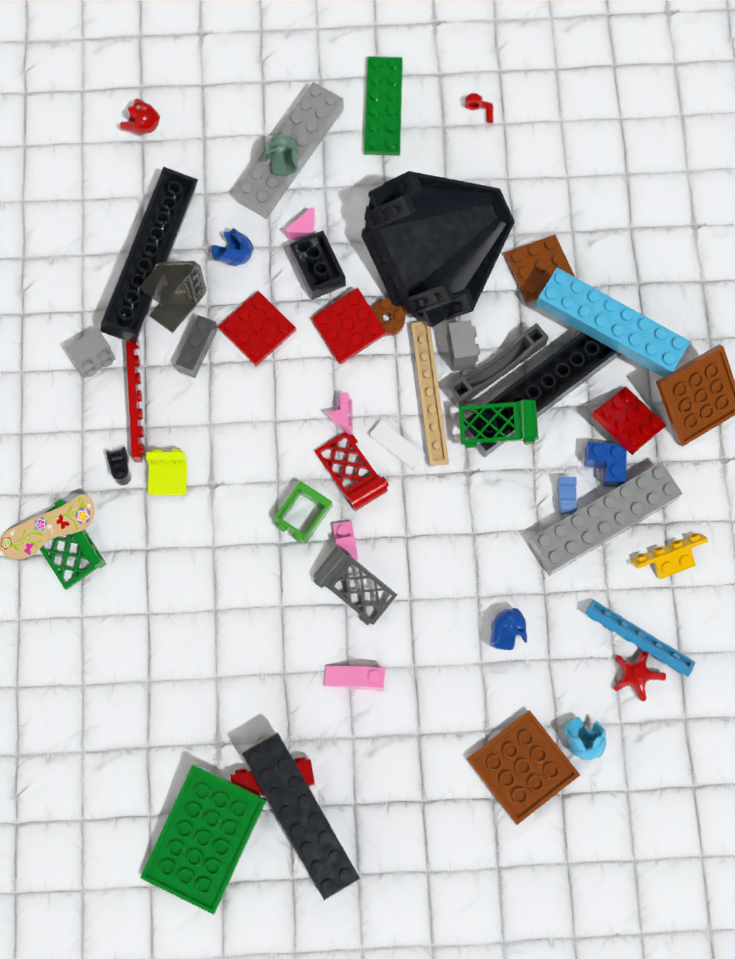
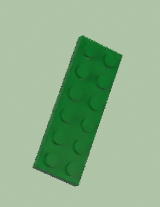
M368 56L364 155L400 156L403 57Z

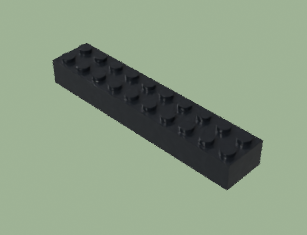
M163 166L102 319L100 332L133 344L137 343L196 191L198 179Z
M582 332L487 404L535 400L538 418L620 356L621 353ZM513 407L504 408L500 414L509 420L513 415ZM486 409L481 415L490 421L496 413L491 409ZM472 414L466 420L470 423L476 414ZM497 416L491 424L500 430L506 422ZM478 417L472 425L481 431L487 423ZM508 424L502 433L507 437L514 436L515 429ZM488 426L482 434L487 438H493L497 432ZM472 428L465 432L468 439H474L478 434ZM505 442L477 444L476 448L485 458Z

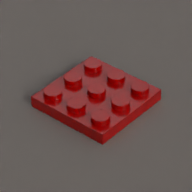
M358 287L311 318L340 364L387 335V332Z
M259 291L218 326V330L255 366L259 365L297 331L296 327Z
M626 386L597 408L591 415L631 455L635 454L666 426Z

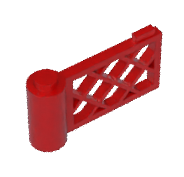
M344 432L316 449L315 454L345 495L352 509L356 512L388 492L387 487L389 484L384 477L378 476L357 447L356 443L358 441L355 436ZM346 438L349 442L348 449L338 448L339 442ZM325 450L334 451L332 459L324 458L321 453ZM337 451L347 453L345 462L335 460ZM350 454L359 456L358 464L348 462ZM334 464L344 465L342 474L333 472ZM347 466L357 468L356 476L345 475ZM360 468L367 469L371 473L366 478L358 477ZM344 478L354 480V485L347 490L343 486Z

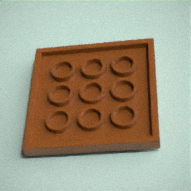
M720 344L656 381L678 445L682 447L735 415V380L724 346Z
M530 710L466 759L516 825L580 776L579 772Z

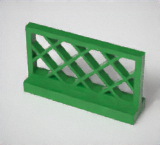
M60 499L47 512L59 508L68 502ZM85 529L69 534L68 540L60 539L59 537L51 539L54 540L52 551L46 550L44 545L40 548V551L65 590L75 585L97 568L101 569L107 564ZM58 541L67 542L65 553L56 552ZM71 543L78 544L80 547L78 556L69 554ZM56 554L64 556L62 567L56 566L54 563ZM68 556L77 558L75 569L66 568ZM81 559L88 560L91 567L85 571L79 570ZM65 570L74 571L73 579L67 583L64 579Z

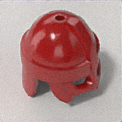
M136 98L133 106L128 108L130 113L128 122L122 121L120 123L122 130L144 135L156 130L160 121V115L152 105Z

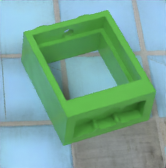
M300 481L274 517L275 526L283 532L286 530L292 534L291 537L296 541L307 543L333 507L332 501ZM300 495L322 508V511L305 534L283 520Z

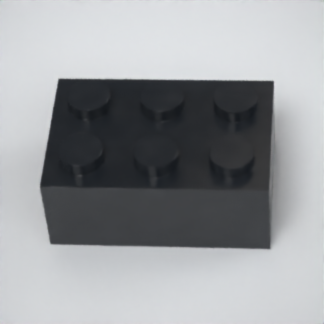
M324 231L289 244L290 254L312 300L346 286V277Z

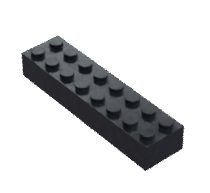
M278 731L243 751L244 759L322 898L326 900L359 880L360 877Z

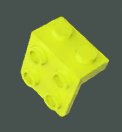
M158 449L146 452V460L149 464L148 493L150 495H185L187 493L188 463L186 453L178 449L171 450V452H163Z

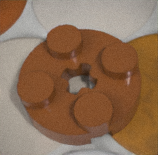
M382 299L372 306L371 309L387 332V335L384 337L394 336L401 332L405 325V312L401 306L397 307L389 299ZM390 315L391 321L387 320L386 322H384L383 316Z

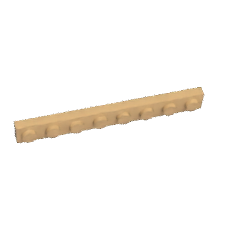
M426 321L411 323L429 466L433 467L449 465L431 328L427 325Z

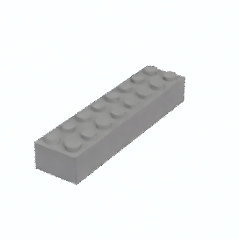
M313 82L278 130L279 133L291 137L298 146L297 172L288 176L274 175L272 173V159L269 158L266 162H263L266 152L265 148L235 190L236 202L267 219L344 110V99Z
M660 462L532 537L529 545L548 575L551 576L677 501L683 493L663 463Z

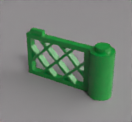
M535 400L459 406L461 445H465V448H476L477 444L510 441H523L524 444L529 445L534 444L539 439ZM513 407V415L509 420L500 414L504 408ZM486 409H491L496 413L490 421L481 415ZM463 411H472L476 416L469 423L464 419ZM497 416L506 422L500 430L491 424ZM478 417L487 423L481 431L472 425ZM509 424L515 429V436L507 437L502 431ZM488 426L497 432L493 438H487L482 434ZM469 428L478 433L474 439L465 440V432Z

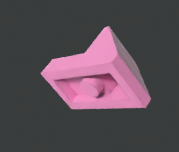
M348 392L340 393L338 410L328 411L326 414L335 425L348 435H352V399Z
M352 521L332 524L336 546H341L355 560H358Z

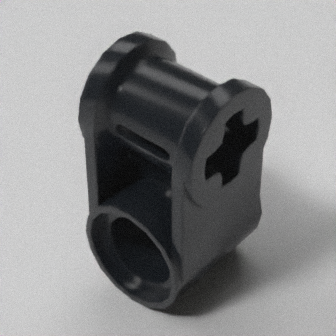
M124 446L120 450L111 452L107 450V460L115 482L118 485L128 484L131 481V472L126 447ZM119 472H126L123 477H117Z

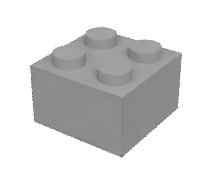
M471 320L448 323L447 343L453 372L474 369L476 362L479 361L480 348L479 344H475V337H477L476 327L472 326Z
M98 328L66 347L69 356L83 378L93 376L97 370L110 366L116 360L108 342Z

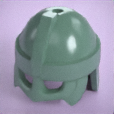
M278 132L269 139L263 162H266L269 158L272 159V173L274 175H292L298 170V146L291 137Z

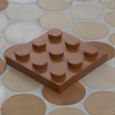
M555 234L506 252L504 255L526 303L538 299L556 268L575 277Z

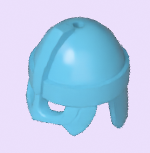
M580 717L571 719L565 725L564 733L568 740L569 748L575 756L582 760H593L602 756L606 748V730L598 721L593 724L592 729H586Z

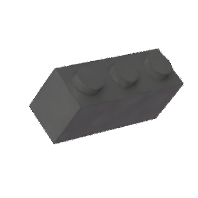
M198 315L177 359L176 367L178 372L196 378L218 329L215 321Z

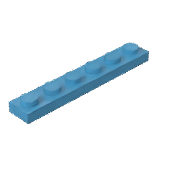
M594 599L592 600L585 612L592 620L600 622L608 630L618 633L626 641L639 646L642 651L657 657L660 662L670 665L678 673L684 674L687 677L690 675L695 661Z

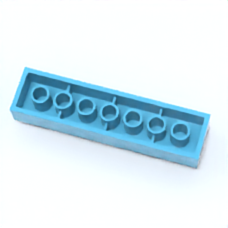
M556 268L537 300L536 307L662 377L674 371L691 342L559 268Z

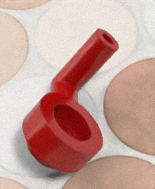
M471 93L465 97V107L467 109H486V122L493 123L492 103L483 101L482 96L477 93Z

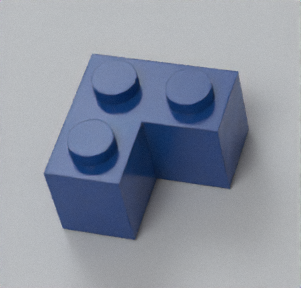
M588 442L585 448L584 467L603 468V486L619 487L626 482L627 450L621 444Z

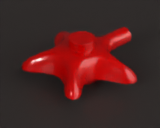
M642 651L632 663L617 655L615 659L621 667L622 677L614 685V690L619 691L625 686H632L638 698L645 702L647 698L645 692L647 681H665L666 673L653 672L647 668L648 652Z

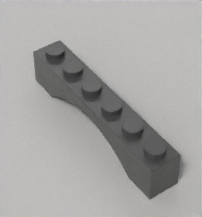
M537 323L534 324L491 361L477 370L462 376L448 386L447 396L457 408L464 405L547 344L548 335Z

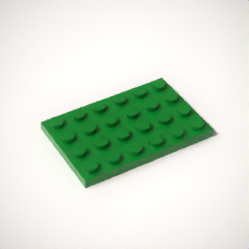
M192 764L140 878L214 915L267 799L196 764Z

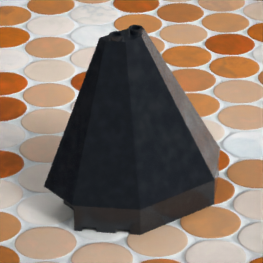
M408 171L369 191L368 197H370L369 205L366 206L364 216L366 223L365 228L362 229L361 237L392 303L397 307L402 306L407 309V313L418 320H425L431 328L444 320L472 312L515 223L501 189Z

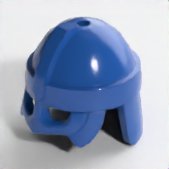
M232 228L229 232H224V237L229 242L227 247L217 245L212 247V257L214 260L234 267L248 262L254 250L249 238L235 228Z
M519 609L502 610L491 623L489 642L491 647L501 650H513L516 635H520L523 641L527 643L526 620Z

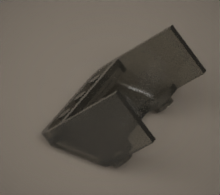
M195 261L157 263L153 267L152 273L139 287L140 290L159 303L149 316L171 333L179 327L201 301L207 290L201 266Z

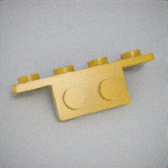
M693 533L688 538L674 540L665 547H656L649 553L638 554L630 562L637 569L654 563L657 577L663 579L696 566L691 548L708 542V539L701 533Z

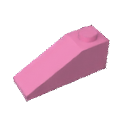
M326 666L324 686L383 691L385 668Z

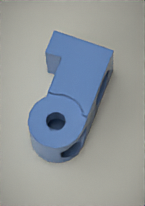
M559 477L557 480L560 514H573L577 511L576 477Z

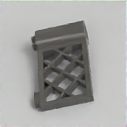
M339 545L333 549L313 575L316 585L321 588L327 587L359 613L361 615L359 619L366 625L370 623L374 625L398 595ZM352 564L359 569V576L349 577L348 569ZM371 578L374 581L375 589L364 590L363 579ZM360 579L361 590L351 591L349 580ZM346 580L347 591L340 592L334 587L338 581ZM378 591L388 592L391 595L390 599L386 602H379ZM364 592H375L376 602L366 603ZM361 593L363 604L353 603L351 594ZM377 605L378 614L372 618L367 614L366 606Z

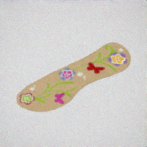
M86 494L80 495L59 508L9 529L0 537V551L11 559H24L37 553L51 539L83 531L91 524L94 517V503L92 499Z

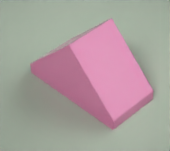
M311 207L285 229L288 240H301L314 234L315 209Z

